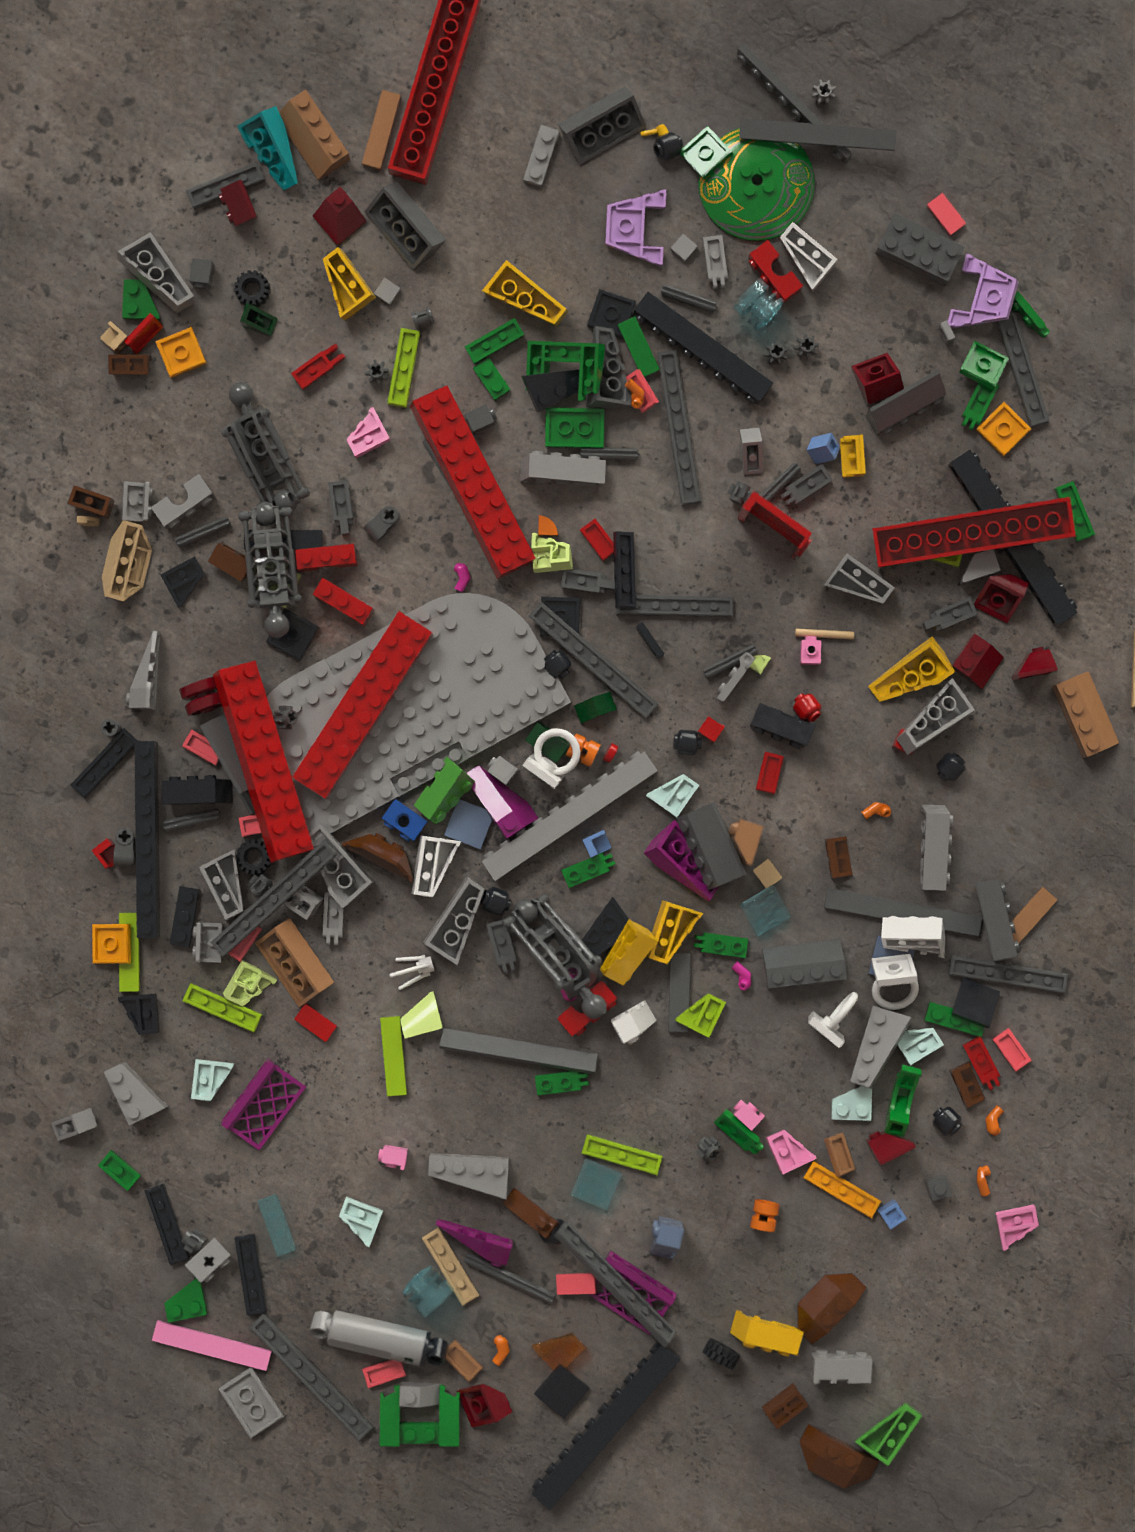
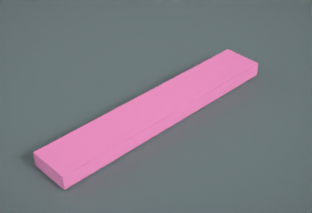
M159 1320L156 1323L152 1341L264 1371L268 1368L272 1353L269 1349Z

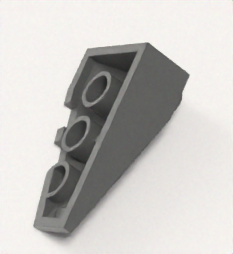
M595 326L592 343L605 344L604 363L598 394L591 392L586 395V407L604 410L630 407L631 391L625 387L627 379L624 371L626 369L619 356L620 349L614 330Z

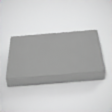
M249 1367L218 1389L251 1439L285 1416L253 1367Z

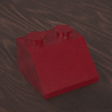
M241 179L220 189L222 193L218 195L222 204H227L229 212L226 214L230 224L234 223L235 226H239L258 218Z
M888 353L851 366L861 394L868 405L893 396L904 389L901 372Z
M974 633L952 663V667L959 675L980 689H983L1004 657L990 643Z

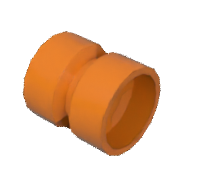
M576 733L574 737L580 746V762L591 767L601 744L592 740L588 742L586 737ZM570 744L566 756L572 758L573 750ZM583 748H585L586 750H588V752H587V753H583V752H582Z
M755 1199L753 1206L755 1215L751 1217L750 1227L761 1231L775 1232L777 1221L774 1218L779 1213L780 1204ZM761 1215L768 1216V1220L761 1219Z

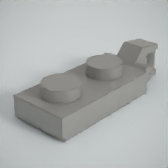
M745 652L739 658V668L734 667L728 675L731 679L727 684L723 682L716 691L719 693L717 696L719 700L724 701L755 660V657L750 653Z

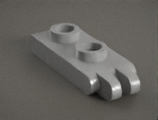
M722 235L703 237L708 282L713 283V289H718L717 281H720L721 288H725V280H728L723 237Z
M325 892L323 937H326V945H331V938H334V946H338L339 938H343L344 908L336 902L329 892Z

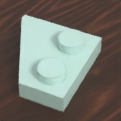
M682 774L649 792L646 796L675 817H678L699 785Z
M934 1028L905 1031L897 1046L911 1066L941 1048L944 1044Z
M196 1059L191 1099L211 1101L234 1067V1063Z
M860 1086L833 1098L831 1103V1119L871 1121L872 1089Z
M346 1197L339 1217L350 1226L351 1230L361 1238L366 1246L370 1247L383 1210Z

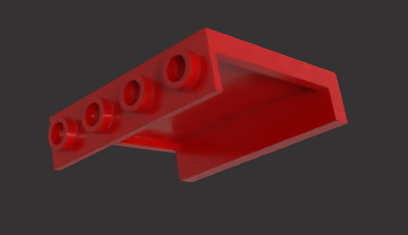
M755 491L745 502L737 519L744 523L751 513L797 546V550L791 557L793 559L796 555L801 557L812 541L809 538L812 534L809 530Z

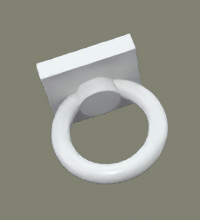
M547 730L538 737L534 746V753L522 766L555 789L565 775L563 774L572 771L578 764L580 759L579 743L566 730ZM551 737H563L572 746V758L563 767H557L550 759L542 757V746Z
M911 954L871 958L876 978L872 986V996L875 1002L882 1008L889 1010H898L910 1005L916 999L919 991L917 973ZM906 983L911 985L909 995L898 1002H888L880 995L881 986Z
M856 992L850 993L837 1006L830 1017L826 1015L823 1019L813 1011L808 1016V1023L840 1048L844 1043V1035L838 1031L840 1028L838 1024L854 1006L858 999V994Z

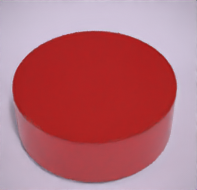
M611 743L604 754L603 760L608 763L611 762L618 750V746Z

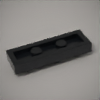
M179 886L170 938L171 945L190 947L200 889Z

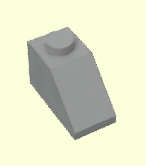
M740 429L743 474L763 473L760 429Z
M994 550L976 552L971 557L959 581L960 585L1001 571Z
M501 756L497 759L493 757L487 765L490 768L488 772L506 786L518 772L515 766Z
M91 1108L51 1123L58 1141L97 1127L96 1118Z
M401 1382L399 1406L425 1407L439 1405V1387L441 1384Z

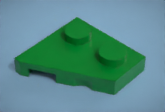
M124 279L122 318L144 320L151 313L157 320H161L147 286L141 280Z
M197 1278L164 1303L168 1323L208 1314L202 1282L200 1283Z

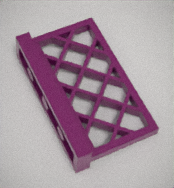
M267 1058L221 1120V1125L260 1150L306 1086ZM276 1070L282 1074L283 1082L271 1084L270 1076ZM295 1083L300 1087L296 1094L287 1095L286 1084ZM284 1085L285 1095L273 1097L272 1087ZM270 1087L271 1098L260 1099L259 1091L262 1088ZM286 1098L287 1106L285 1109L276 1111L274 1100ZM272 1101L273 1111L262 1113L260 1103ZM258 1103L260 1114L248 1115L247 1107L250 1104ZM274 1114L275 1122L273 1125L264 1127L262 1116ZM260 1117L262 1127L250 1129L249 1118ZM246 1119L247 1130L239 1131L234 1127L238 1120ZM262 1130L263 1138L258 1144L252 1140L251 1132Z
M610 1250L605 1260L623 1278L628 1279L635 1290H645L648 1296L645 1300L651 1306L652 1301L660 1300L665 1304L663 1309L657 1310L663 1317L670 1305L675 1301L676 1293ZM604 1286L603 1293L588 1294L651 1335L633 1315H628L625 1312V1307L621 1303L612 1304L609 1302L608 1295L612 1294L609 1291L607 1292Z

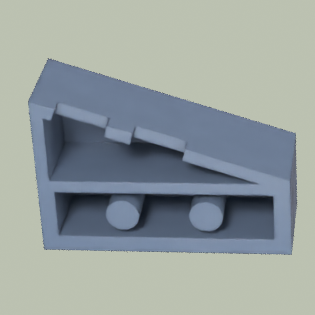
M658 1216V1220H654L652 1225L653 1242L650 1255L673 1260V1257H675V1254L680 1249L684 1232L682 1221Z

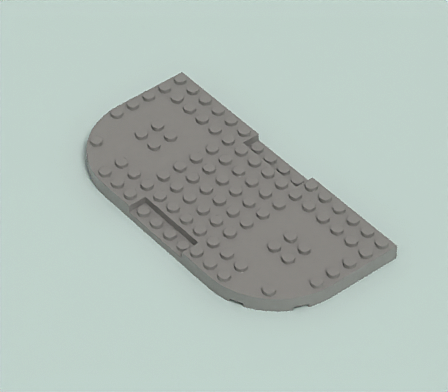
M457 593L434 599L406 614V616L432 631L433 636L328 799L323 798L292 778L309 833L321 823L332 834L435 778L434 774L436 771L441 772L445 766L444 759L446 756L459 765L571 704L558 677L554 678L545 670L544 658L546 655L529 625L515 610L488 596ZM389 625L329 658L323 659L279 684L267 696L272 715L274 711L279 710L280 705L293 706V710L297 713V723L292 725V729H278V725L275 724L291 777Z

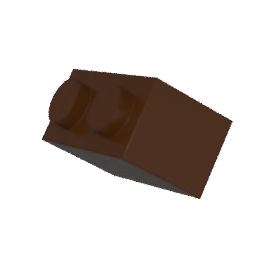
M74 485L67 504L73 508L109 519L115 501L111 497Z

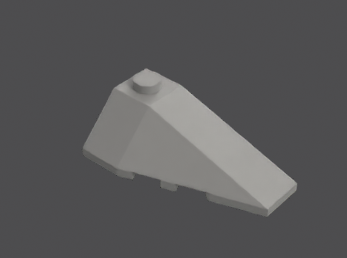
M153 631L131 685L130 693H127L126 703L130 709L156 711L160 633L158 631Z
M321 823L309 833L313 848L318 846L324 839H327L339 853L320 872L326 882L330 895L342 908H345L375 881Z

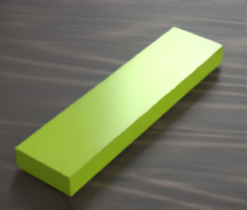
M405 328L400 330L388 405L407 408L420 331Z
M119 913V924H131V963H119V992L140 991V938H137V914Z
M190 983L183 998V1002L253 1033L256 1031L263 1015L193 983Z
M400 1016L381 1017L387 1096L407 1095Z
M589 1134L586 1135L582 1154L654 1175H658L663 1157L662 1155Z

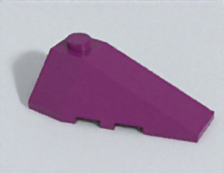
M480 765L467 772L475 780L472 784V791L506 840L538 819V816L526 800Z
M675 820L652 839L644 851V854L658 868L707 901L712 899L719 888L718 886L708 890L704 884L701 872L695 864L694 856L687 846V840L683 831H681L679 824Z
M437 1218L436 1225L486 1260L491 1261V1265L502 1267V1264H507L513 1244L512 1239Z

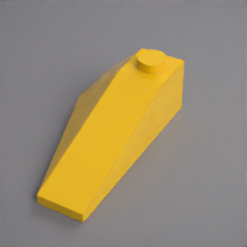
M932 636L868 685V687L879 702L910 691L939 684L952 675L955 670L943 649Z

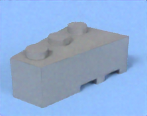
M847 553L824 584V586L880 603H884L895 588Z

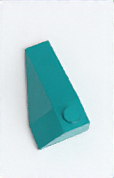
M276 106L261 111L237 125L245 144L249 149L253 148L258 155L257 159L261 163H265L269 168V174L283 191L298 183L286 127Z

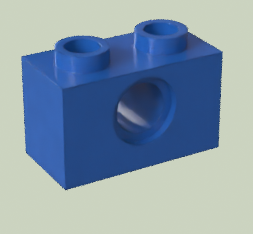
M397 799L393 801L382 817L385 820L383 823L391 830L396 828L401 831L400 836L408 842L411 839L415 841L428 823V821ZM402 816L409 818V825L406 827L399 825V819Z

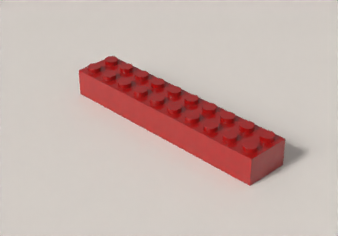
M438 0L388 165L389 175L427 185L481 0Z
M446 385L413 400L410 409L497 579L532 564L536 558L448 386Z
M1070 497L872 528L879 568L1076 536Z
M398 611L292 778L323 798L328 799L433 636L432 631Z
M256 661L218 670L213 674V678L270 862L272 863L313 850V844Z

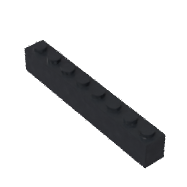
M650 292L645 294L634 309L637 321L642 324L647 323L651 326V331L658 336L662 334L667 338L666 341L671 346L676 347L677 345L688 358H695L700 367L705 370L710 369L714 372L713 376L720 381L725 380L730 384L729 387L736 393L740 391L751 404L756 403L759 405L773 386L772 381Z

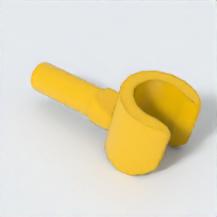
M662 124L657 126L656 129L642 131L641 137L657 133L661 136L669 132L666 126Z

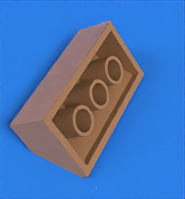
M306 89L290 99L279 113L284 121L287 135L318 181L351 160L348 151Z
M1089 671L1052 686L1082 758L1089 757L1119 743Z
M740 819L730 825L728 833L742 864L746 866L752 865L764 826Z
M290 918L255 942V945L298 1007H301L334 983L330 974L325 970L319 958L314 954Z

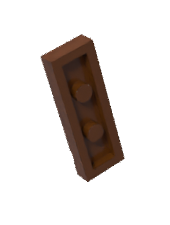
M516 1188L512 1189L507 1199L503 1202V1205L546 1239L550 1238L553 1230L560 1224Z

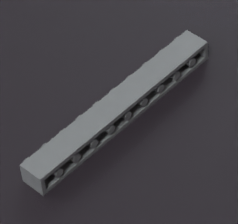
M637 751L629 757L631 761L625 765L621 762L613 768L615 772L609 776L605 773L597 779V784L594 786L589 784L581 789L582 794L578 797L572 795L564 801L566 805L561 808L556 806L548 812L550 816L544 820L542 817L532 823V828L529 830L524 828L516 833L517 838L513 841L507 839L499 845L501 849L494 852L491 850L483 856L485 860L482 863L494 881L656 773L657 769L645 751L643 753Z

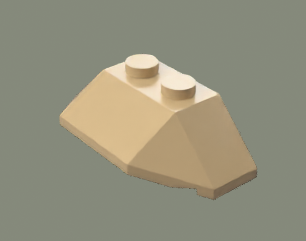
M123 520L112 536L102 573L105 597L125 601L143 588L152 548L142 525Z

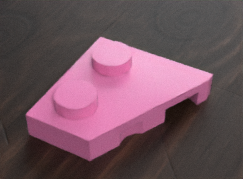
M373 407L370 408L365 419L357 425L356 430L347 438V442L356 458L391 441Z
M785 1130L766 1137V1141L781 1174H785L817 1159L813 1153L809 1152Z
M1034 1205L995 1212L1003 1251L1009 1249L1008 1246L1017 1239H1022L1027 1232L1039 1226Z

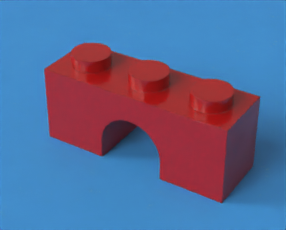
M767 240L749 254L748 263L754 271L757 270L760 273V279L765 286L769 285L773 290L771 292L773 297L784 304L799 293L803 285L792 271L784 276H778L772 271L771 265L779 259L780 255L769 240Z
M354 543L295 550L297 570L299 572L314 571L324 567L342 568L358 566Z
M324 578L321 579L313 592L314 597L334 607L364 627L374 612L371 606Z
M603 980L590 989L592 994L600 995L605 999L607 1011L617 1004L615 1002L617 997ZM572 1005L557 1017L571 1036L575 1034L577 1036L581 1035L586 1030L585 1025L590 1021L593 1024L598 1020L588 1018L584 1013L578 1012Z

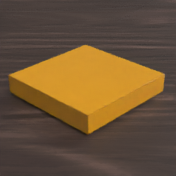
M192 327L155 341L170 378L207 364Z
M1005 402L976 429L1002 457L1031 430Z
M92 924V964L131 963V924Z

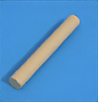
M795 629V636L854 639V632Z

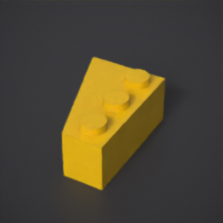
M337 247L323 258L327 276L334 293L333 296L339 310V316L346 321L376 297L342 249Z
M662 900L652 931L653 936L657 939V943L646 957L667 964L704 913Z
M629 919L602 964L600 971L604 976L624 986L657 943V939L649 929Z
M736 1310L730 1333L741 1340L746 1347L754 1348L755 1346H760V1349L766 1352L777 1350L779 1354L788 1357L790 1354L798 1355L804 1333L796 1327L773 1320L772 1322L763 1320L755 1315L754 1317L746 1316Z

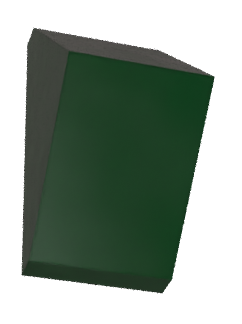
M246 303L240 322L244 328L272 336L278 318Z
M610 692L591 697L574 705L581 724L617 710Z

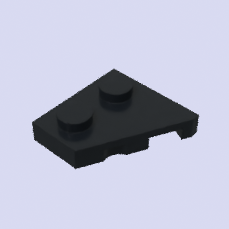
M193 557L160 575L179 608L205 573L197 558Z
M157 994L118 997V1001L126 1009V1014L133 1022L138 1035L160 1033Z

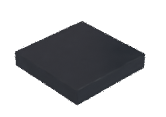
M599 289L587 327L593 329L595 326L610 328L614 330L616 337L623 339L617 324L631 318L636 301Z
M541 597L543 604L579 634L580 598ZM540 627V636H550Z
M284 608L282 614L288 619L290 624L288 632L280 638L269 635L266 643L301 661L319 626Z
M963 978L951 1015L989 1028L1000 991Z
M559 1363L535 1391L534 1395L561 1417L565 1418L590 1388Z

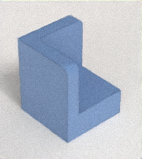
M828 433L812 437L807 452L815 464L824 463L836 459L840 445L833 434Z
M604 830L583 839L590 858L611 849Z
M894 1199L877 1209L890 1230L907 1219Z

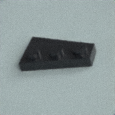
M579 369L521 376L536 412H540L578 393Z
M613 896L582 939L595 956H599L615 944L629 920Z

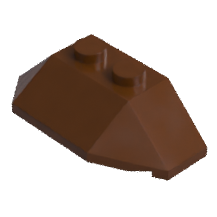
M378 833L375 836L368 834L343 842V847L413 882L414 876L407 854L402 851L403 846L395 842L392 845L385 842L386 837Z
M853 1273L825 1274L798 1302L797 1328L804 1332L803 1336L811 1344L815 1343L828 1334L854 1307L867 1287Z
M809 1423L799 1440L809 1471L843 1489L870 1479L879 1462L878 1459Z

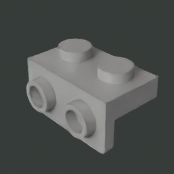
M123 482L121 521L145 523L151 517V506H148V502L152 498V487H149V482Z
M199 922L197 926H194L193 938H196V946H193L192 956L196 958V962H222V955L210 942L223 931V923Z

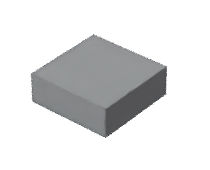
M682 234L670 250L685 262L698 246Z
M384 278L374 292V295L388 305H391L401 288Z
M947 320L940 323L938 330L945 344H948L955 339V335Z

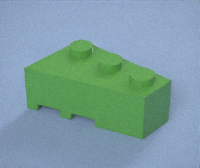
M447 756L444 759L446 764L441 772L436 771L434 774L436 779L431 787L426 786L414 804L434 824L441 822L446 817V813L458 804L459 799L464 793L470 791L473 786L472 784L475 782Z
M905 1402L859 1436L855 1442L889 1466L922 1417V1413Z

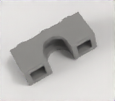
M199 474L183 485L188 493L185 503L175 505L166 496L151 507L166 529L175 528L181 523L180 520L182 518L192 516L197 512L196 509L201 505L204 507L212 502V497L215 495Z

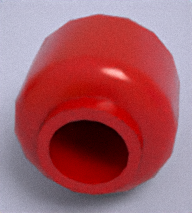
M802 693L794 699L793 711L801 720L810 723L820 717L822 706L814 695H804Z

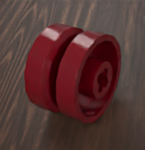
M213 677L199 680L179 689L183 700H192L185 706L188 716L204 714L222 707Z

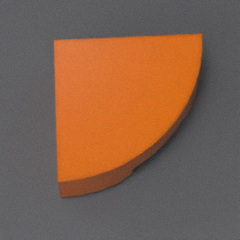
M539 515L538 536H558L557 528L552 520Z

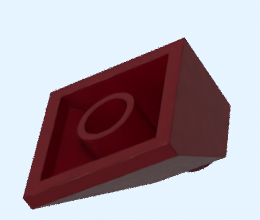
M341 186L325 198L312 216L337 246L367 222Z
M1012 574L990 576L973 604L975 608L1008 623L1022 601L1029 583Z
M1044 647L1033 648L1032 652L1026 655L1013 674L1012 681L1058 671L1050 649L1044 650Z
M879 1130L869 1134V1139L866 1140L875 1160L880 1165L916 1148L915 1144L908 1139L884 1133V1131L879 1132Z
M479 1384L456 1391L460 1393V1401L471 1427L498 1422L512 1413L506 1395L486 1384Z

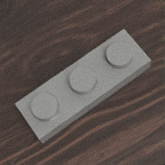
M543 125L540 126L523 182L542 187L559 130Z

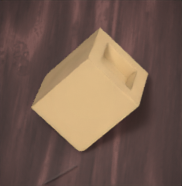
M110 321L108 323L110 327L100 339L118 354L126 346L124 340L128 336Z
M766 859L753 870L765 889H768L782 879V876L769 859Z

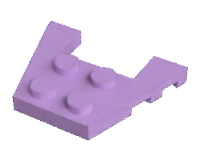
M666 190L607 205L605 245L652 264L662 266L663 247L643 246L645 208L665 209Z
M966 254L962 271L968 274L980 275L971 311L951 309L948 319L950 328L1008 320L1019 282L1017 279L989 266L972 255Z

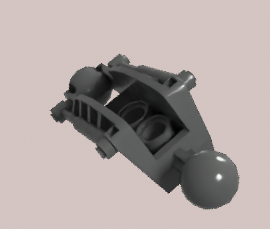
M244 382L235 383L230 388L229 399L234 405L241 408L243 415L230 422L222 429L221 434L223 437H227L261 503L266 502L261 492L265 491L271 504L278 506L279 509L290 507L294 511L297 504L301 503V499L310 496V490L307 487L303 488L289 460L290 457L270 419V410L264 409L263 406L254 410L251 405L253 399L251 387ZM255 426L258 430V433L256 435H254L253 428ZM264 443L266 450L262 453L260 448ZM267 459L270 468L264 471L261 461ZM286 482L288 489L280 490L274 494L272 488Z
M262 502L255 508H251V512L242 511L238 514L239 520L243 521L246 546L245 560L249 589V601H247L249 608L269 607L270 615L264 623L265 631L272 637L280 638L288 632L290 625L288 619L281 612V606L295 605L302 601L301 595L298 594L294 549H292L289 517L293 513L290 507L279 509L278 506H274L270 502ZM280 516L284 517L285 530L280 526ZM252 519L253 531L249 534L248 521ZM276 521V529L257 530V523L267 527ZM286 538L287 545L282 542V539ZM250 541L255 544L252 548L250 547ZM271 549H279L280 557H272ZM259 550H267L268 557L260 558ZM268 567L276 568L274 572L266 571ZM271 585L278 587L275 591H270L268 588Z
M543 894L537 899L532 898L531 900L523 899L518 901L514 906V911L510 913L511 916L502 921L503 926L507 929L511 927L522 940L531 955L555 982L557 990L561 991L564 989L569 1000L579 995L583 1000L582 1010L588 1018L598 1019L602 1017L607 1010L605 999L600 995L592 994L589 990V987L596 982L598 965L602 963V959L599 956H595L572 928L564 923L548 904L549 897ZM542 906H544L549 911L551 916L548 917L546 912L543 910ZM538 915L544 924L533 931L526 924L533 922ZM554 939H556L561 946L556 950L550 944V942ZM556 956H562L564 958V962H560ZM568 971L574 972L576 977L572 978Z

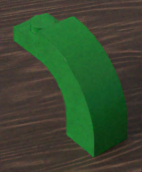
M902 1065L900 1072L897 1073L889 1100L884 1133L904 1138L909 1125L912 1099L921 1077L922 1069Z

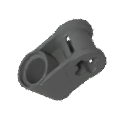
M387 506L373 517L363 529L376 542H379L398 522L399 513L394 507ZM388 511H389L390 513H392V512L394 511V513H393L394 519H393V520H391L390 518L386 520V518H387L386 513H387Z
M121 828L116 833L114 865L134 866V836L128 828ZM126 832L130 839L128 838L126 842H123L119 836H123V833Z

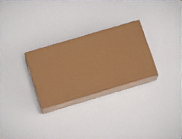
M838 1133L825 1138L824 1141L836 1177L856 1170L844 1133Z
M454 1340L448 1346L446 1360L470 1382L483 1369V1366L457 1340Z

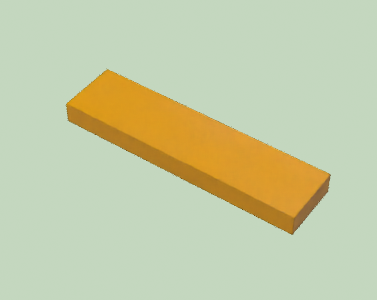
M812 1161L803 1177L870 1218L873 1217L882 1202L842 1177H836L835 1173L815 1161Z

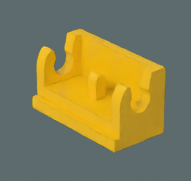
M863 435L843 436V438H840L842 478L864 476L866 471Z

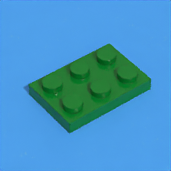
M546 408L545 447L604 448V409Z

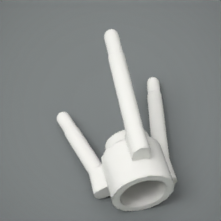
M421 955L396 958V962H419H416L417 966L391 973L390 977L418 970L419 976L399 986L398 989L402 990L424 977L431 976L430 972H434L431 957Z

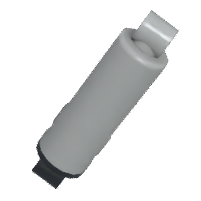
M336 1310L333 1316L324 1311L315 1312L309 1330L311 1336L315 1338L325 1339L328 1337L327 1344L329 1346L424 1367L425 1360L431 1365H443L449 1346L448 1342L444 1339H430L431 1332L339 1310Z

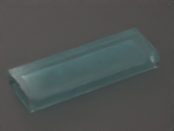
M277 1193L257 1200L277 1257L296 1250Z

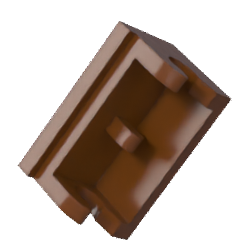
M108 354L109 374L148 375V372L151 370L149 367L151 354Z
M223 542L218 543L208 562L239 581L246 579L245 555Z
M846 836L825 839L831 878L853 875Z
M969 1061L949 1070L965 1107H971L985 1100V1096Z
M792 1383L763 1405L762 1408L778 1430L808 1407L809 1404L794 1383Z

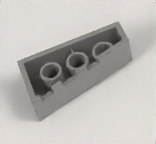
M151 232L117 251V260L176 313L193 304L194 295Z
M532 451L521 459L520 482L527 483V480L535 479L536 483L554 480L556 484H570V481H573V485L601 486L605 484L606 460H600L598 456H589L588 459H585L577 454L564 457L562 453L543 455L542 451Z
M952 678L936 693L899 735L897 741L906 754L909 755L966 718L975 709Z
M921 805V812L925 814V820L921 821L922 835L925 836V839L921 840V855H924V858L920 859V886L922 890H946V884H950V873H947V865H951V854H948V846H952V834H949V827H953V815H950L945 805Z
M466 876L423 941L425 945L458 965L484 892V887Z
M873 1006L850 1082L872 1089L884 1066L913 1020L911 1017Z
M430 1153L428 1175L507 1199L509 1157Z

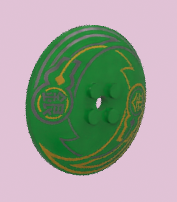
M740 128L735 129L720 138L733 152V155L706 179L699 175L698 188L703 208L716 226L733 237L747 241H766L777 238L786 231L792 222L797 225L809 209L814 193V172L811 162L799 144L739 139ZM759 176L763 182L761 185L756 186L752 183L751 179Z

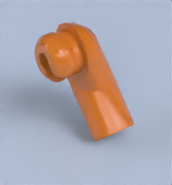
M630 379L626 382L625 387L631 391L632 407L639 409L644 402V391Z
M874 802L861 813L867 820L874 814L889 817L892 811L887 804Z
M998 1105L994 1107L985 1119L986 1129L993 1136L998 1135L1001 1131L998 1118L1004 1111Z
M987 1165L980 1166L977 1169V1185L981 1196L990 1194L985 1176H990L991 1174Z
M498 1335L494 1338V1344L497 1347L498 1353L492 1361L500 1366L509 1354L510 1349L508 1340Z

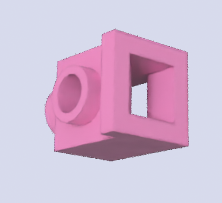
M805 636V640L800 641V665H820L821 640H817L815 636ZM808 647H814L815 652L809 653Z
M740 1100L733 1108L735 1109L733 1114L751 1131L765 1117L761 1112L757 1114L758 1109L750 1102L746 1104Z
M385 1145L383 1149L379 1150L378 1161L386 1163L385 1166L390 1168H397V1165H400V1170H404L408 1148Z

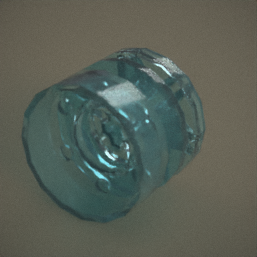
M761 278L755 281L733 306V310L741 317H744L749 312L752 314L748 320L749 325L756 319L758 320L753 327L756 331L769 324L779 313L784 303L782 298L773 302L777 297L776 292L768 297L766 296L770 287Z
M432 1264L413 1276L401 1292L404 1297L411 1291L414 1293L408 1299L409 1302L417 1298L420 1300L415 1309L423 1318L432 1313L454 1291V1288L447 1280H443L439 1284L435 1282L440 1275L439 1271L432 1277L429 1275L435 1269Z

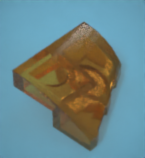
M574 1333L531 1346L553 1370L559 1363L567 1368L587 1349Z

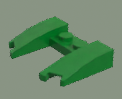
M528 341L526 375L549 373L550 362L580 363L578 401L586 400L585 395L591 392L598 394L604 363L605 344Z
M395 1385V1392L384 1396V1393L381 1392L380 1446H400V1444L459 1446L460 1393L457 1392L454 1397L444 1392L445 1385H440L439 1422H400V1385Z

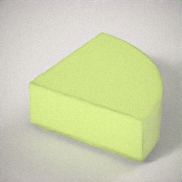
M753 656L755 660L749 668L761 674L771 659L769 656Z

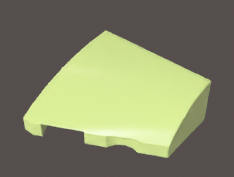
M532 533L531 549L536 558L533 561L534 573L573 569L570 544L556 542L549 537L545 539L539 537L537 533Z
M242 960L224 990L223 995L226 999L244 1006L252 997L261 994L262 990L271 983L275 984L277 979Z
M434 991L425 996L400 1019L404 1038L443 1028Z

